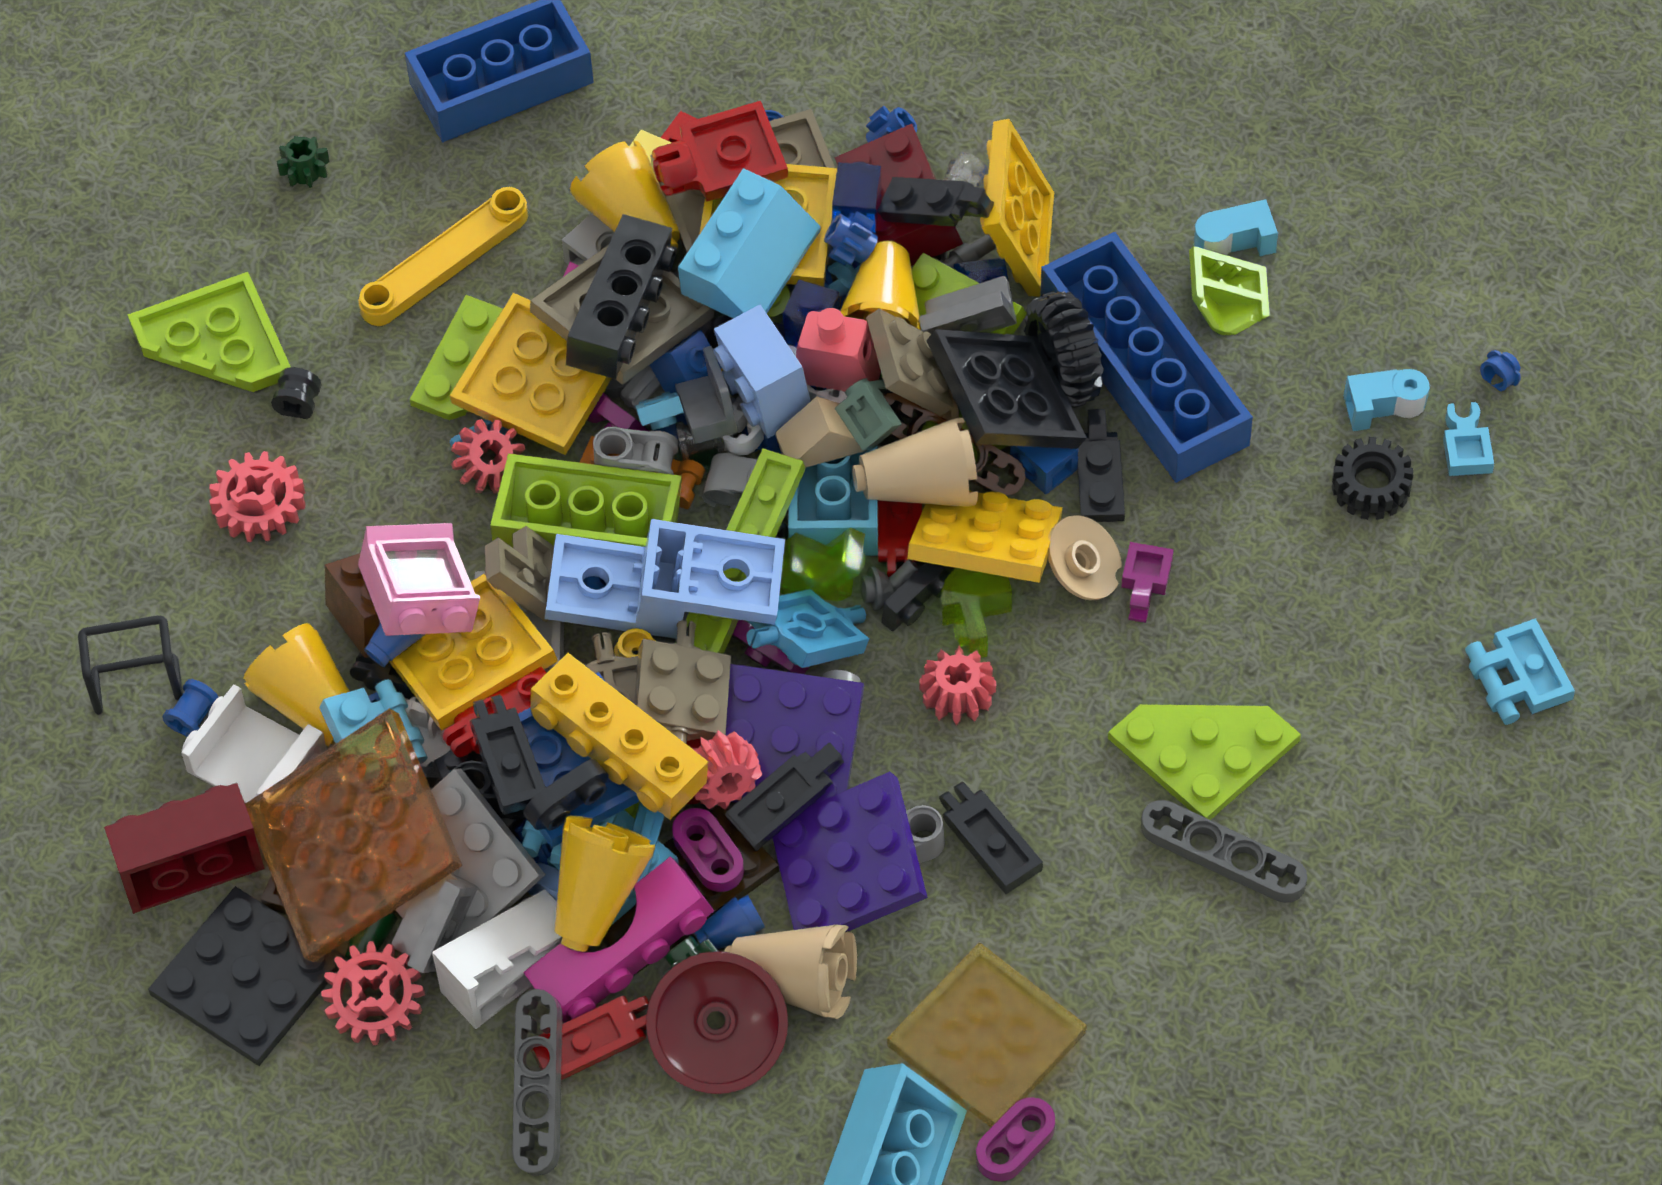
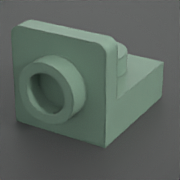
M865 378L854 383L845 391L847 398L835 407V410L862 451L872 450L902 425L882 395L887 390L883 379L869 382Z

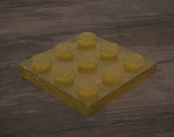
M979 942L888 1036L887 1046L991 1128L1017 1101L1026 1098L1086 1034L1087 1025Z

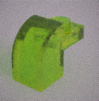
M849 528L827 545L798 533L792 535L784 544L779 593L786 595L811 589L823 600L841 601L852 595L853 578L860 574L865 564L866 557L863 552L865 534Z
M956 568L947 577L942 588V625H954L957 644L960 647L967 646L969 655L977 650L981 658L987 657L988 634L983 618L1012 612V588L1009 578Z

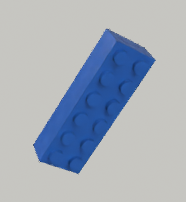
M1116 232L1108 234L1041 267L1040 297L1050 292L1058 293L1065 291L1066 293L1071 292L1075 298L1081 301L1082 308L1088 312L1090 323L1094 325L1095 336L1099 339L1098 348L1102 354L1100 360L1104 369L1101 374L1103 384L1175 483L1250 446L1253 416Z

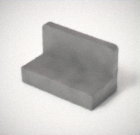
M1004 276L927 300L925 302L927 314L919 316L921 331L929 332L930 334L935 329L989 333L1017 324L1009 282Z
M712 346L703 348L708 376L675 384L684 416L695 444L738 432L729 390Z
M428 864L392 941L394 949L409 955L408 966L421 973L436 972L432 952L455 940L476 894L477 886L435 864Z

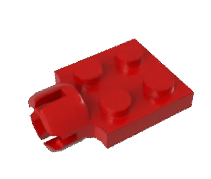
M761 101L679 124L681 138L676 142L659 146L652 151L654 172L659 183L663 182L664 184L660 188L665 196H673L690 190H699L703 193L706 202L725 197L743 168L772 182L788 178V167Z

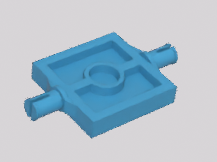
M811 589L779 596L775 625L747 621L755 628L748 631L747 642L749 646L752 645V648L769 644L775 645L787 655V658L792 663L801 668L862 654L866 649L869 638L856 628L854 624L863 623L866 619V612L863 607L860 608L861 605L844 609L837 608L824 601Z

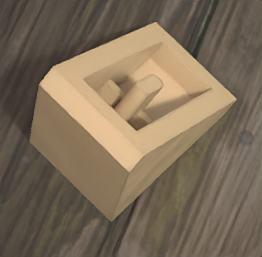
M818 396L775 432L781 453L802 460L805 468L864 451H862L835 410V407L840 403Z

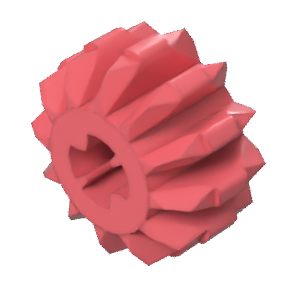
M482 419L477 420L474 424L475 432L464 427L459 433L463 442H455L451 448L452 452L461 456L452 462V469H466L460 482L465 485L471 478L477 480L475 485V492L477 493L483 492L487 482L493 493H498L508 453L519 455L525 450L524 444L510 443L517 434L515 429L511 428L505 435L500 433L502 427L500 420L493 422L490 431H488L486 423ZM488 449H491L495 452L496 456L486 464L480 457L483 454V450L486 453Z
M958 646L955 650V655L950 656L941 649L937 654V661L927 660L924 666V675L920 678V690L923 693V703L926 709L935 708V716H937L938 720H941L950 712L956 725L960 722L962 713H966L975 722L979 716V709L989 711L992 705L991 696H994V693H996V680L992 677L993 668L990 662H980L981 656L977 650L965 656L961 647Z
M718 730L713 739L709 741L700 737L701 746L693 749L708 761L707 783L693 797L697 801L700 800L701 804H704L708 809L718 804L726 810L731 801H740L745 792H751L756 787L755 780L759 779L762 773L757 758L758 754L752 744H749L747 740H744L735 731L726 736Z

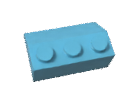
M743 168L678 266L681 294L731 318H735L758 305H761L764 311L768 313L821 231L820 225L782 186Z
M903 1063L865 1069L824 1185H942L967 1110Z

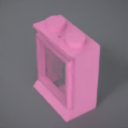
M452 523L366 526L358 566L385 636L472 632L480 596L475 594L455 546Z

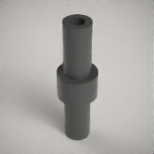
M985 235L970 245L964 243L949 253V258L941 263L964 274L978 265V259L996 249V245L990 235Z

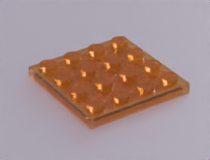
M390 708L245 803L256 837L303 956L313 962L463 866L399 713Z

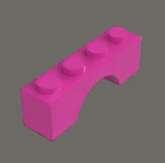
M671 856L635 884L634 889L637 899L635 917L626 934L618 942L596 952H579L559 944L523 972L535 989L545 990L558 1000L562 1009L563 1023L595 1009L596 1004L610 993H617L626 988L632 981L635 973L647 964L656 963L665 957L673 943L684 935H690L698 931L705 924L707 917L714 912V909L686 872Z

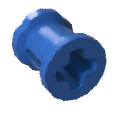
M188 679L183 685V695L174 708L166 710L162 716L163 721L168 727L186 737L192 731L200 729L199 725L210 711L212 704L219 697L206 684L194 679Z

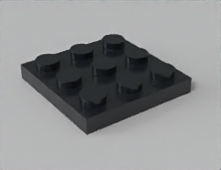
M935 329L926 340L976 444L1078 449L1087 437L1036 336Z
M235 886L148 990L152 997L260 1066L328 984L324 978L325 972L337 973L339 971L334 959L338 956L345 960V957Z

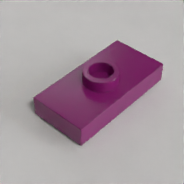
M738 620L732 637L747 646L744 654L765 668L771 661L785 671L805 674L809 667L801 668L792 663L787 658V655L775 645L769 644L758 648H752V645L749 646L747 633L755 628L744 620Z

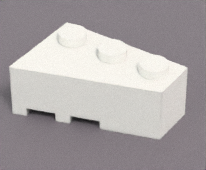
M546 890L524 899L518 905L432 952L441 993L475 1029L530 988L532 984L523 972L557 945L561 944L562 937L555 933L557 901Z

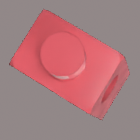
M826 308L821 312H808L796 350V358L803 367L807 385L845 392L851 385L862 379L867 378L869 382L879 380L881 369L867 321L845 317L835 308Z

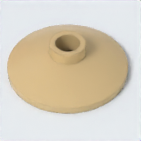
M1069 516L1056 523L1048 536L1051 541L1048 560L1058 581L1066 590L1081 599L1100 600L1110 595L1119 584L1115 574L1122 567L1120 553L1113 538L1099 523L1084 516Z

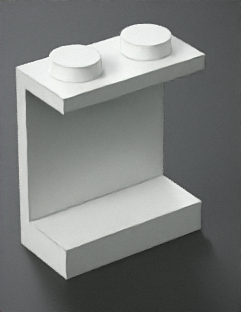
M233 684L224 697H218L212 704L208 718L198 731L194 730L188 735L181 753L188 773L212 786H228L238 783L245 804L277 820L324 758L327 747L323 732L308 724L299 735L247 707L241 688Z

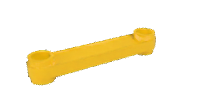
M503 187L497 190L489 200L381 278L366 284L361 289L358 299L360 313L364 321L374 326H384L521 228L528 219L527 202L521 191L513 187ZM506 208H515V209L508 210V211H505V210H504V209H506ZM376 302H385L377 306L372 305Z

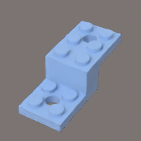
M651 519L645 547L556 534L544 619L621 631L639 628L646 630L651 635L675 639L677 638V623L683 620L684 612L775 625L785 539ZM730 568H736L744 572L747 578L741 582H734L726 578L723 572ZM589 576H597L605 581L606 586L600 590H594L587 587L583 580Z

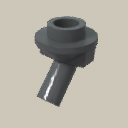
M908 559L890 578H888L885 572H881L875 566L869 567L867 576H862L860 581L861 595L864 603L871 602L874 611L880 610L885 600L914 575L920 567L913 560Z

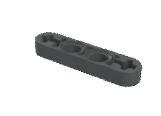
M1157 800L1148 804L1143 810L1141 817L1142 833L1153 844L1279 902H1294L1304 894L1307 884V871L1303 864L1296 859L1170 801ZM1163 815L1170 817L1169 825H1164L1161 830L1154 828V819L1160 820ZM1185 823L1188 826L1184 830L1183 838L1181 841L1177 840L1178 830L1181 831L1182 825ZM1197 834H1207L1215 840L1216 845L1209 851H1199L1192 847L1190 840ZM1239 853H1247L1256 859L1257 865L1251 870L1243 871L1234 867L1231 859ZM1265 862L1271 863L1270 872L1266 871L1265 879L1259 878L1263 874ZM1286 873L1294 875L1293 883H1288L1285 888L1278 885V877H1284Z
M540 989L527 991L517 1002L514 1050L513 1159L520 1169L536 1176L551 1172L558 1164L561 1116L562 1009L554 996ZM537 1001H541L545 1007L550 1009L549 1014L542 1015L540 1019V1030L545 1034L550 1033L549 1039L540 1036L527 1038L528 1032L537 1034V1022L528 1015L529 1010L536 1009ZM534 1047H546L550 1054L548 1065L541 1071H530L526 1064L527 1054ZM533 1094H545L549 1100L548 1111L541 1118H529L525 1111L526 1101ZM526 1126L536 1129L549 1127L548 1133L538 1131L539 1146L547 1150L546 1156L539 1157L538 1165H534L532 1160L525 1157L526 1151L533 1150L535 1146V1135L530 1131L525 1132Z

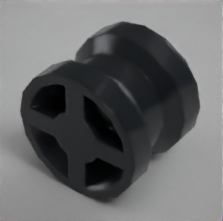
M289 367L283 369L278 378L280 389L275 391L271 401L273 409L283 416L302 419L310 418L315 409L313 398L318 396L320 392L321 380L317 375L303 368Z

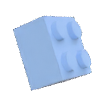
M758 305L714 328L718 347L714 348L713 351L723 369L722 374L730 395L733 396L738 393L743 400L740 406L747 421L752 427L759 424L766 437L770 438L811 400L802 365L762 306Z

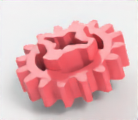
M263 451L259 460H253L250 452L245 453L244 463L239 464L234 459H230L228 461L230 471L218 470L216 472L218 483L210 484L209 487L212 497L209 502L212 514L216 516L218 526L220 528L228 526L230 536L233 538L241 532H245L247 542H252L255 534H262L265 541H270V531L275 529L282 535L286 534L285 522L297 524L299 521L297 510L305 509L306 506L303 496L305 494L303 480L299 479L296 466L287 467L283 456H279L274 462H271L268 452Z
M369 941L366 953L362 954L353 945L350 947L351 959L345 961L338 956L334 959L339 968L337 974L325 972L324 978L326 982L332 985V988L321 991V996L324 1001L334 1003L325 1009V1013L329 1019L340 1017L335 1025L340 1034L352 1028L351 1038L356 1043L360 1042L364 1034H368L371 1043L378 1045L380 1034L386 1033L393 1042L397 1040L396 1027L400 1025L407 1030L412 1028L407 1017L409 1013L421 1014L422 1012L421 1006L414 1001V998L425 996V990L421 985L412 984L421 977V974L414 968L406 970L410 959L409 955L403 953L395 959V949L391 944H387L383 952L380 953L377 951L374 942ZM368 965H381L376 970L361 969ZM402 979L404 995L399 1005L394 999V990L400 985L399 981ZM347 982L352 988V997L346 1002L347 1006L344 1007L343 989ZM368 987H371L373 990L380 989L382 996L378 1000L373 997L367 998L364 991ZM368 1016H384L386 1018L378 1022H364Z

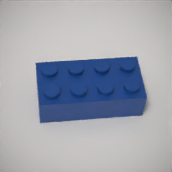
M538 0L405 52L409 83L442 142L594 83L591 53L561 0Z

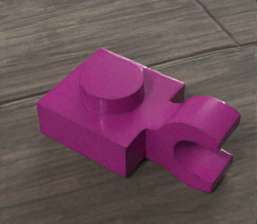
M604 392L587 419L591 423L608 421L604 428L619 427L650 432L633 416L612 402L610 397Z
M1130 542L1121 588L1133 589L1130 600L1129 620L1146 623L1152 593L1166 594L1174 549Z

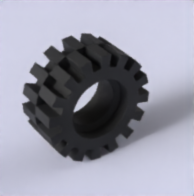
M1369 437L1367 445H1364L1362 438L1354 440L1353 448L1347 444L1342 448V455L1338 454L1335 459L1332 477L1333 495H1337V503L1341 507L1345 504L1348 505L1347 512L1351 515H1354L1356 510L1362 511L1361 519L1368 520L1369 513H1375L1376 520L1384 519L1385 511L1392 516L1397 513L1398 506L1403 508L1406 505L1407 498L1410 497L1413 480V468H1410L1411 459L1409 455L1403 457L1404 449L1399 445L1394 450H1391L1392 441L1385 438L1382 445L1376 444L1377 437ZM1374 468L1384 472L1389 479V483L1382 488H1368L1359 484L1355 477L1364 469Z

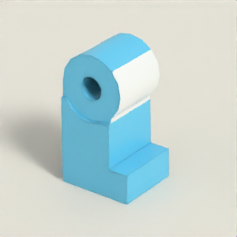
M1266 199L1202 215L1195 224L1194 246L1223 255L1254 247L1257 248L1259 256L1276 253L1278 231Z
M1396 369L1347 376L1343 396L1352 430L1370 429L1372 418L1398 415L1403 418H1412L1418 416L1424 411L1430 387L1427 377L1414 369Z

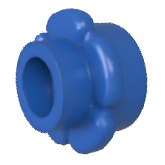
M1498 350L1490 351L1487 354L1488 359L1480 366L1482 378L1491 384L1492 378L1497 374L1503 381L1492 386L1499 391H1504L1510 385H1518L1521 379L1518 360L1508 352L1501 354Z

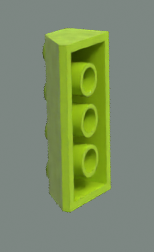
M508 453L490 524L492 541L500 538L513 548V533L527 526L553 546L556 534L645 547L651 519L678 523L682 477L680 475Z

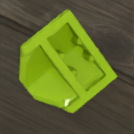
M1195 246L1189 250L1192 300L1213 331L1220 335H1236L1270 316L1265 266Z

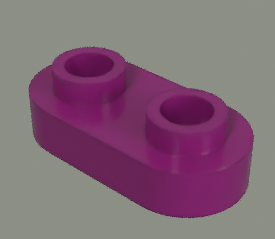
M691 808L680 813L673 822V841L675 847L700 882L706 888L716 892H724L736 887L744 874L743 858L717 819L709 811L701 808ZM695 833L704 836L699 841H692L689 839V837ZM719 867L729 870L723 875L713 873Z
M1035 1097L1023 1098L1017 1101L983 1135L977 1144L976 1164L981 1174L990 1180L998 1182L1014 1178L1052 1139L1055 1132V1113L1052 1107L1044 1100ZM1033 1120L1040 1125V1128L1034 1132H1029L1023 1128V1124L1026 1121ZM996 1153H1003L1007 1155L1009 1160L1004 1164H996L991 1160V1157Z

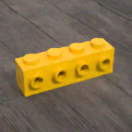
M567 653L531 688V712L534 719L545 729H554L566 738L568 745L578 755L596 759L608 773V778L618 785L623 783L637 794L639 801L652 812L659 811L671 820L707 783L708 761L571 654Z

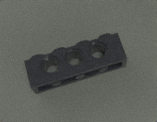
M625 214L622 215L567 336V366L616 379L622 364H630L636 347V339L634 337L637 332L643 333L650 315L648 305L650 301L656 303L660 297L663 286V277H661L663 271L670 272L674 265L677 248L671 246V227Z

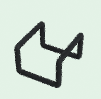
M156 615L91 626L79 631L78 642L82 675L95 714L100 715L103 712L99 673L164 662L175 700L178 701L183 695L179 659L171 651L168 621L164 616ZM159 624L163 654L101 664L91 669L87 636Z

